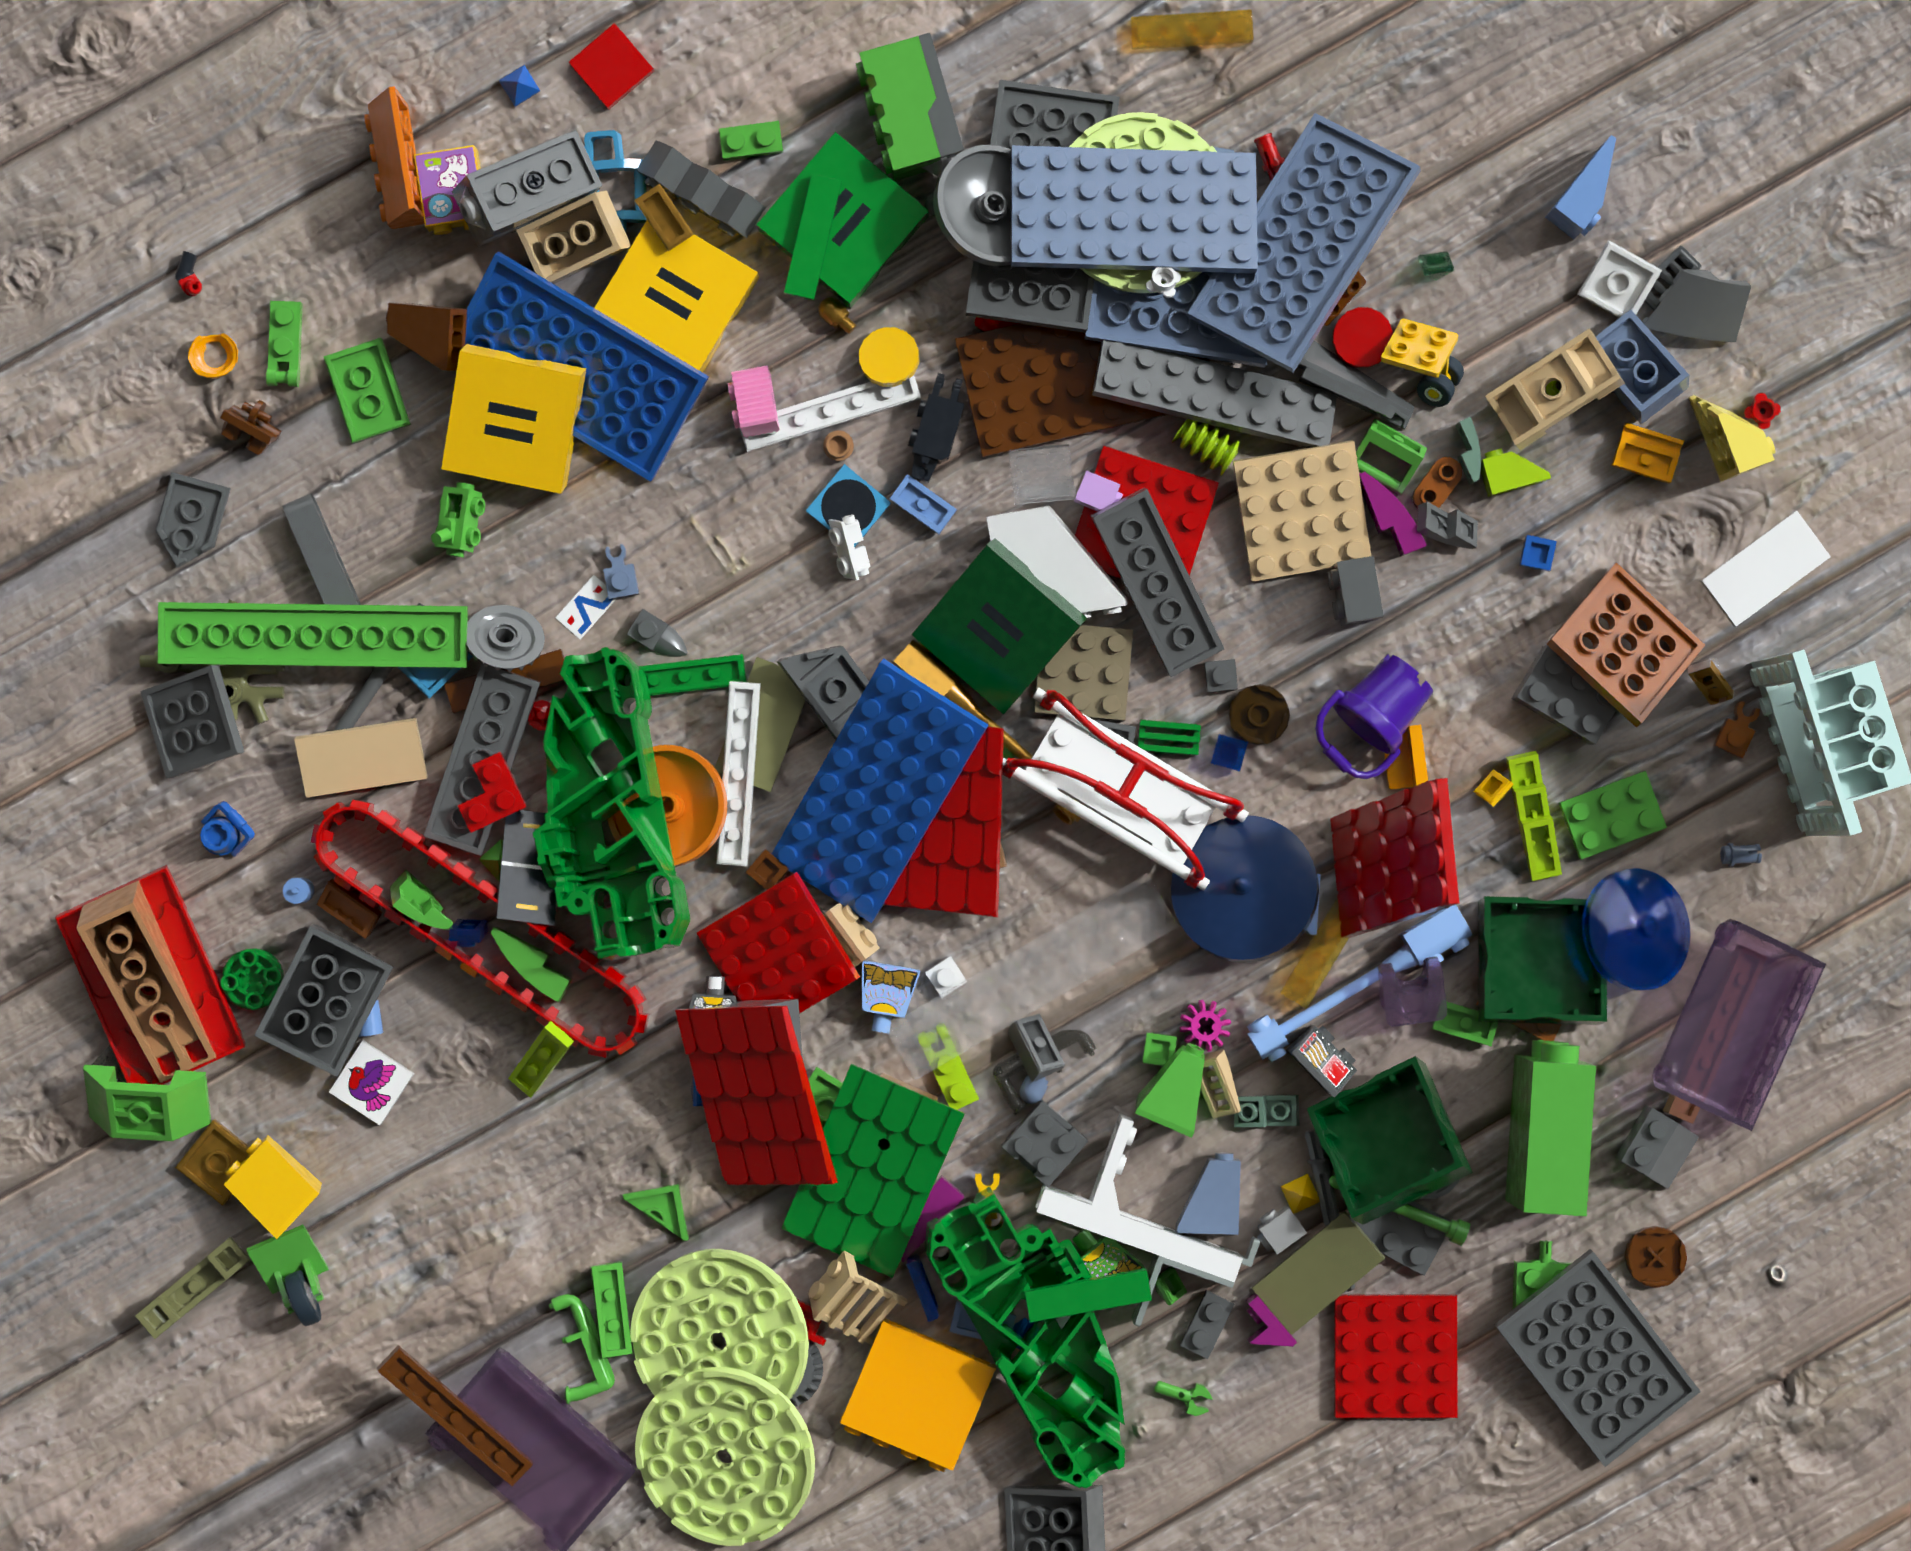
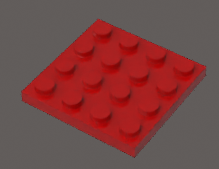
M1103 445L1094 474L1121 484L1118 492L1123 494L1121 499L1144 487L1148 489L1190 576L1219 482ZM1084 506L1075 536L1108 576L1121 579L1091 518V515L1098 511Z
M798 872L697 932L698 937L722 977H725V982L731 992L736 996L737 1002L798 999L800 1014L860 978V975Z
M1341 1294L1334 1300L1335 1418H1458L1456 1294Z

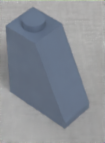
M1215 1153V1158H1207L1176 1222L1175 1230L1177 1233L1239 1235L1241 1161L1234 1159L1233 1153Z

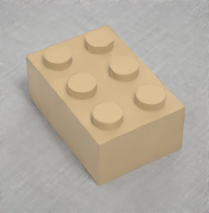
M607 190L594 192L516 230L535 273L553 284L631 247Z

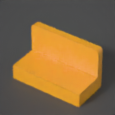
M1421 724L1412 725L1407 728L1402 735L1403 741L1399 747L1400 755L1386 769L1388 788L1391 790L1415 787L1428 781ZM1384 753L1385 759H1386L1390 754Z

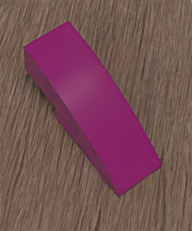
M1366 472L1360 473L1362 494L1377 532L1380 533L1390 529L1400 557L1426 547L1427 545L1422 534L1417 532L1416 523L1395 495Z
M942 1175L934 1183L901 1258L903 1263L926 1240L927 1222L936 1217L940 1219L953 1210L964 1198V1194Z

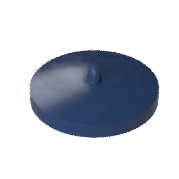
M1247 815L1243 823L1237 819L1231 820L1227 817L1203 829L1192 851L1204 869L1205 878L1210 880L1204 891L1198 887L1192 888L1184 883L1185 879L1175 873L1172 874L1171 898L1180 925L1200 948L1228 961L1257 962L1282 953L1304 934L1317 908L1319 881L1315 864L1308 850L1293 832L1283 825L1264 817ZM1187 857L1183 865L1191 869L1194 866Z

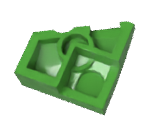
M405 870L390 886L392 906L401 913L435 928L448 930L453 925L452 920L441 913L443 907L435 899L431 890L409 871Z

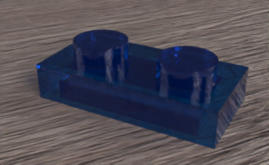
M457 919L449 929V941H457V946L461 947L475 946L476 942L480 943L487 934L488 920Z

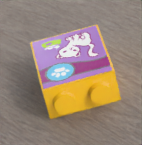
M471 145L414 154L425 227L429 232L434 231L435 235L448 234L452 232V228L464 226V230H469L452 191L467 174L481 169L476 147Z

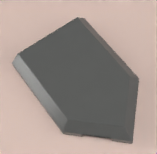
M171 472L155 531L170 554L176 568L215 547L231 488Z

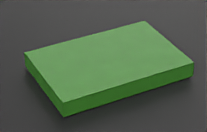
M382 338L324 356L353 444L411 425Z

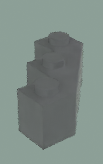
M657 140L637 170L646 177L644 183L650 188L661 184L667 193L682 201L681 206L695 215L700 212L719 224L717 227L719 230L731 237L736 233L747 238L766 208L747 192L727 184L711 170L691 162L675 148Z

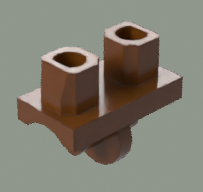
M262 400L257 401L254 406L247 402H244L241 408L233 405L229 410L225 409L220 417L225 421L221 434L230 440L236 441L240 438L243 431L251 435V438L246 447L257 455L264 453L270 443L279 438L282 431L269 424L272 416L264 412L266 403Z

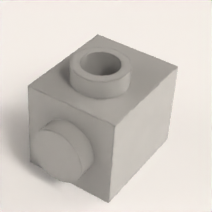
M1287 1205L1278 1212L1275 1209L1267 1212L1259 1219L1262 1223L1257 1226L1261 1232L1257 1238L1267 1251L1273 1248L1277 1255L1307 1233Z

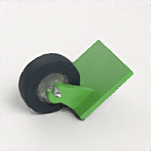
M304 1224L282 1233L278 1239L272 1237L246 1248L248 1255L271 1293L274 1294L280 1291L283 1304L288 1309L289 1314L295 1312L304 1326L313 1325L321 1320V1310L318 1302L324 1300V1296L320 1288L318 1274L329 1269Z

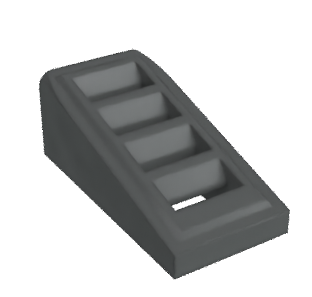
M1681 245L1658 266L1662 270L1659 276L1670 287L1674 278L1665 268L1668 266L1677 275L1682 268L1674 261L1676 258L1690 270H1699L1702 267ZM1656 280L1653 287L1662 295L1667 289ZM1649 292L1644 300L1653 311L1660 304V301L1651 292Z

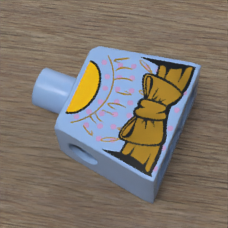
M865 960L862 962V1011L874 1013L872 1031L890 1033L892 1016L905 1017L920 970Z

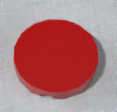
M1357 307L1347 311L1337 321L1333 330L1332 344L1337 356L1354 368H1369L1381 362V355L1393 335V330L1390 322L1381 312L1368 307Z

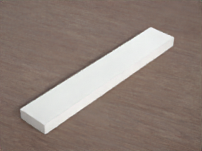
M914 375L896 387H882L868 382L777 410L780 429L778 432L774 431L772 433L749 436L748 438L743 436L742 431L741 434L748 453L921 399Z
M729 682L722 778L727 795V816L722 832L718 837L716 864L748 866L761 683Z

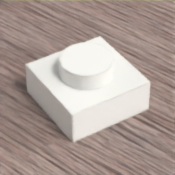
M951 956L925 972L941 998L967 982Z

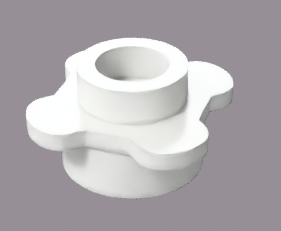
M1157 267L1155 270H1152L1151 280L1147 281L1146 289L1152 293H1161L1166 298L1173 297L1175 295V285L1181 280L1180 274L1171 267Z

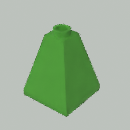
M1187 1043L1186 1046L1182 1045L1138 1094L1135 1114L1192 1138L1195 1130L1205 1061L1204 1050L1192 1043Z

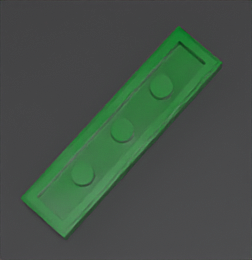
M811 174L784 294L814 301L842 180Z
M743 654L638 666L646 675L650 696L729 687L730 681L747 682ZM630 672L624 677L625 686H629L632 683Z
M1146 1268L1024 1290L1030 1322L1152 1300Z

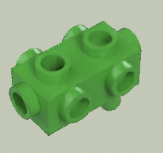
M457 482L456 488L446 486L443 488V494L440 499L438 526L435 533L431 535V540L435 547L446 549V555L464 558V553H473L474 546H477L480 542L481 533L477 526L479 516L483 515L485 511V501L482 498V492L474 491L475 485Z

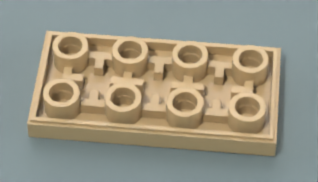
M416 718L297 736L294 739L306 798L427 779L428 776Z

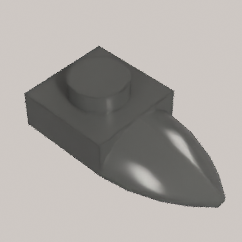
M645 609L641 610L627 633L633 639L662 655L685 656L688 653L686 645L677 631Z

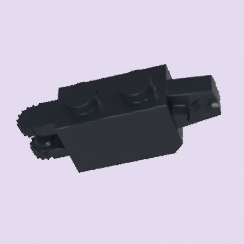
M941 373L937 374L932 394L929 393L927 401L921 399L916 416L922 418L918 430L912 429L908 446L913 447L912 455H914L911 477L928 483L937 464L949 460L964 409V403L957 402L963 380L956 378V381L953 382L950 399L943 398L939 394L944 385L945 374Z

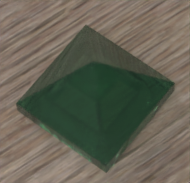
M1447 251L1418 256L1424 276L1437 281L1454 271L1453 263Z

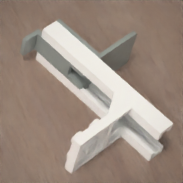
M1120 1113L1089 1199L1053 1186L1047 1187L1044 1184L1042 1185L1035 1205L1037 1208L1036 1212L1153 1253L1147 1271L1151 1295L1162 1264L1233 1288L1241 1264L1249 1267L1252 1266L1260 1244V1240L1252 1236L1244 1256L1228 1248L1185 1233H1177L1174 1229L1120 1211L1113 1180L1115 1174H1122L1127 1159L1123 1151L1126 1145H1132L1137 1128L1133 1126L1134 1121L1132 1118ZM1149 1301L1136 1303L1131 1317L1135 1326H1141Z

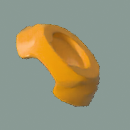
M224 333L209 336L199 335L193 340L189 348L188 360L191 368L198 375L210 379H218L233 370L238 362V349L235 342ZM220 342L221 346L226 350L227 359L221 367L211 368L205 363L204 352L208 343Z

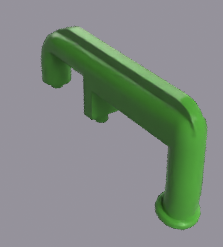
M565 1294L552 1298L549 1308L555 1309L557 1312L570 1307L578 1328L577 1332L563 1337L562 1342L565 1344L581 1338L596 1380L578 1387L569 1388V1386H566V1404L568 1405L570 1402L583 1400L609 1390L614 1385L615 1377L608 1357L601 1358L598 1331L590 1309L574 1295Z

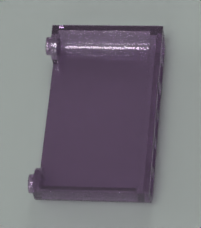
M1728 919L1719 924L1715 931L1714 941L1660 1062L1653 1070L1654 1086L1752 1131L1826 963L1739 921Z
M501 1347L496 1350L458 1394V1397L533 1461V1466L512 1487L436 1421L425 1433L429 1437L428 1442L432 1447L440 1452L443 1449L455 1452L543 1529L542 1533L545 1536L543 1542L553 1551H567L637 1470L636 1463L574 1408L569 1404L567 1405L566 1401L513 1355Z

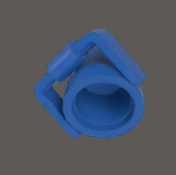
M225 801L215 805L201 820V823L204 825L200 834L202 844L207 851L215 855L231 854L233 857H236L255 836L254 831L245 819ZM219 810H221L222 813H223L226 817H224V816L214 817V816L216 815V813H217ZM243 834L245 836V839L241 842Z

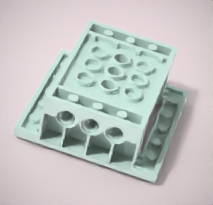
M1805 650L1752 662L1753 669H1750V676L1754 686H1759L1762 698L1759 699L1760 708L1764 716L1768 715L1770 720L1769 736L1774 745L1777 744L1781 755L1777 758L1781 772L1787 774L1790 783L1787 786V792L1791 802H1796L1799 812L1796 815V820L1800 831H1805L1806 836H1851L1861 833L1862 829L1853 801L1911 783V773L1875 661L1831 669L1812 675ZM1828 800L1832 801L1833 805L1816 806V803Z

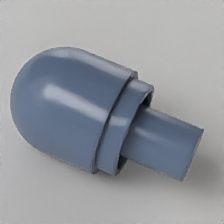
M1029 1075L1025 1077L1020 1087V1096L1024 1102L1036 1104L1043 1098L1049 1082L1045 1080L1046 1077L1034 1082L1031 1081Z

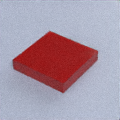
M615 23L569 61L570 66L608 110L655 72L654 68Z

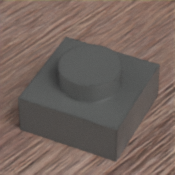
M1235 659L1204 662L1207 693L1238 690Z

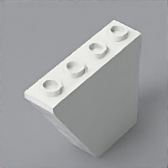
M1051 506L986 517L990 541L996 538L1026 564L1036 578L1048 587L1056 590L1087 618L1092 617L1091 611L1103 609L1104 615L1122 612L1121 606L1128 604L1124 593Z

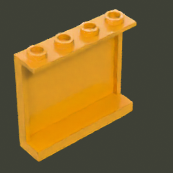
M884 1318L879 1326L878 1333L846 1409L841 1416L840 1423L845 1425V1431L853 1435L861 1436V1433L873 1437L872 1442L879 1446L889 1448L890 1445L901 1449L900 1454L910 1459L917 1460L919 1456L928 1460V1465L936 1470L945 1472L947 1468L953 1471L996 1370V1365Z

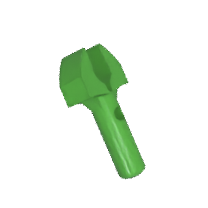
M1158 1381L1155 1385V1392L1185 1402L1187 1406L1186 1413L1198 1416L1209 1411L1206 1407L1197 1406L1193 1399H1191L1192 1397L1203 1396L1213 1400L1208 1389L1202 1384L1195 1383L1194 1388L1189 1390L1162 1381Z

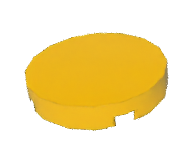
M883 327L871 332L863 340L859 349V364L863 373L872 383L882 387H896L915 374L919 365V349L914 338L906 331L896 327Z

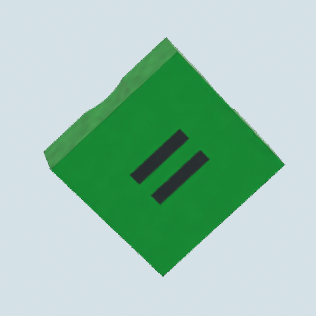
M835 132L756 225L760 233L792 259L811 174L842 180L819 282L851 309L879 276L881 269L888 259L903 248L929 217V210Z

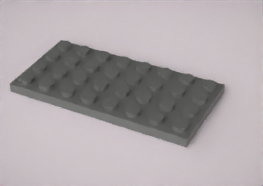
M999 80L990 145L1003 146L1011 149L1012 145L1069 147L1089 127L1104 119L1116 116L1118 114L1120 97ZM973 260L966 316L1086 333L1088 330L1094 278L1087 275L1080 268L991 266Z

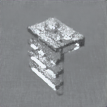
M1069 444L1009 450L1011 485L1015 505L1076 499Z

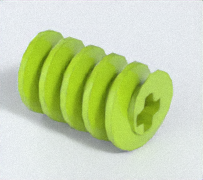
M1187 419L1171 442L1173 443L1177 439L1182 438L1180 444L1182 450L1191 444L1190 455L1194 456L1201 451L1200 462L1204 463L1211 458L1210 469L1214 470L1221 465L1220 476H1222L1237 455L1240 442L1236 440L1228 445L1230 435L1226 433L1218 438L1219 427L1208 431L1209 424H1198V421Z

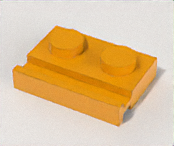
M1625 423L1611 466L1670 484L1684 440Z

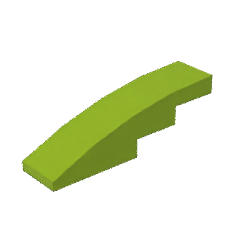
M1531 751L1508 756L1506 761L1509 778L1513 783L1511 789L1531 880L1536 881L1562 875L1554 822L1549 811L1546 786L1542 781L1538 753Z

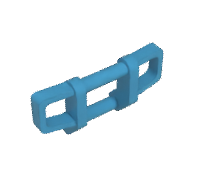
M615 130L587 132L585 134V149L598 177L599 173L631 171L634 172L635 199L647 192V186L644 183L646 177L637 171L643 159H624L620 133ZM613 138L615 159L594 161V141L596 139ZM636 202L635 210L616 211L625 232L627 223H645L647 221Z

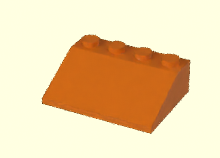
M395 86L388 87L368 104L369 114H364L367 132H372L374 144H369L372 162H377L379 173L374 174L377 192H382L384 203L379 204L382 222H387L391 229H398L425 223L414 159L416 149L409 107Z

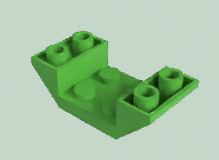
M84 1065L83 1067L89 1117L111 1138L174 1141L209 1125L211 1122L206 1072L175 1070L170 1085L117 1082L115 1066Z

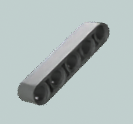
M312 493L283 505L285 515L324 604L361 605Z

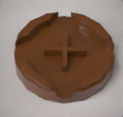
M1659 1226L1645 1227L1633 1234L1626 1245L1624 1255L1626 1267L1632 1277L1645 1286L1655 1288L1668 1286L1675 1282L1674 1280L1679 1275L1681 1276L1685 1270L1687 1261L1685 1245L1678 1235L1667 1228Z

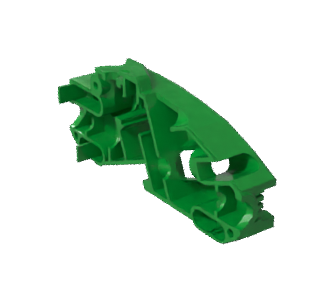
M608 647L601 648V650L591 654L566 656L560 674L568 688L563 698L552 695L543 739L547 768L548 813L544 815L545 823L533 832L538 853V865L541 867L549 887L555 889L558 907L567 906L568 910L574 915H590L596 945L594 949L597 951L599 959L613 961L656 952L662 948L679 947L690 923V913L684 883L676 876L648 723L652 713V705L646 675L627 654L615 649H609ZM630 672L632 683L629 686H625L624 677ZM636 701L635 710L630 713V705ZM612 739L624 759L617 764L615 769L603 775L592 758L591 752L603 742ZM637 793L639 796L633 801H625L627 798H629L631 795ZM621 810L634 831L611 847L605 844L602 822ZM668 880L671 893L665 896L662 892V886ZM609 893L612 906L606 908L604 897ZM674 910V920L669 925L667 917ZM613 923H615L617 933L615 938H612L609 934V928Z
M988 1187L975 1195L974 1203L968 1202L951 1210L940 1219L936 1217L927 1222L925 1252L944 1288L949 1294L957 1296L989 1350L996 1366L1029 1421L1031 1437L1049 1470L1056 1478L1073 1486L1088 1488L1102 1474L1115 1469L1119 1470L1125 1465V1448L1120 1440V1422L1125 1425L1120 1381L1094 1311L1036 1321L1026 1334L1025 1340L1003 1322L1021 1299L1026 1300L1024 1290L1031 1289L1030 1286L1038 1288L1092 1278L1071 1240L1065 1239L1058 1243L1050 1228L1041 1232L1033 1224H1027L1015 1230L991 1187ZM994 1212L1001 1215V1220L997 1225L988 1226L985 1224V1219L990 1213ZM1013 1239L1016 1241L1014 1250L1008 1253L1000 1250L1004 1240ZM937 1247H948L944 1256H933V1252ZM958 1270L963 1273V1277L959 1282L950 1283L947 1281V1277ZM1018 1345L1021 1346V1350L1011 1360L1010 1357ZM1054 1361L1073 1375L1070 1385L1057 1399L1037 1385L1042 1373ZM1052 1431V1435L1048 1439H1039L1043 1432ZM1056 1455H1067V1461L1063 1465L1056 1466L1052 1464Z

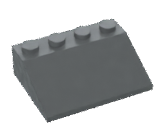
M312 924L254 1036L338 1077L393 966L347 940Z
M1071 1484L1011 1486L1004 1488L1007 1551H1106L1102 1485H1092L1088 1488H1078Z

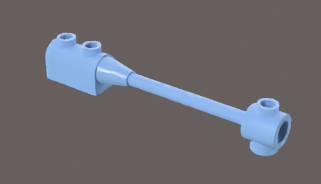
M1453 905L1441 909L1399 935L1404 945L1387 957L1381 965L1284 1023L1278 1025L1275 1019H1270L1267 1014L1247 1026L1249 1030L1247 1035L1262 1060L1268 1057L1273 1062L1287 1053L1284 1047L1289 1045L1285 1037L1287 1034L1386 975H1392L1426 964L1427 968H1431L1444 960L1441 953L1452 948L1453 952L1456 953L1468 946L1470 943L1467 938L1472 936V932L1458 907Z

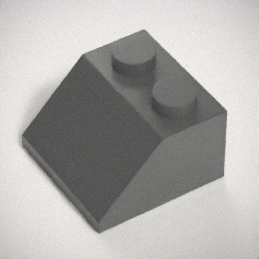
M1645 1105L1615 1158L1669 1189L1699 1137L1674 1120Z

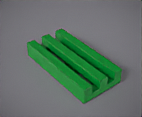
M1140 720L1138 747L1145 751L1199 755L1201 725ZM1146 727L1192 730L1194 733L1193 736L1150 733L1145 732ZM1146 738L1192 742L1193 745L1192 748L1144 744V740Z

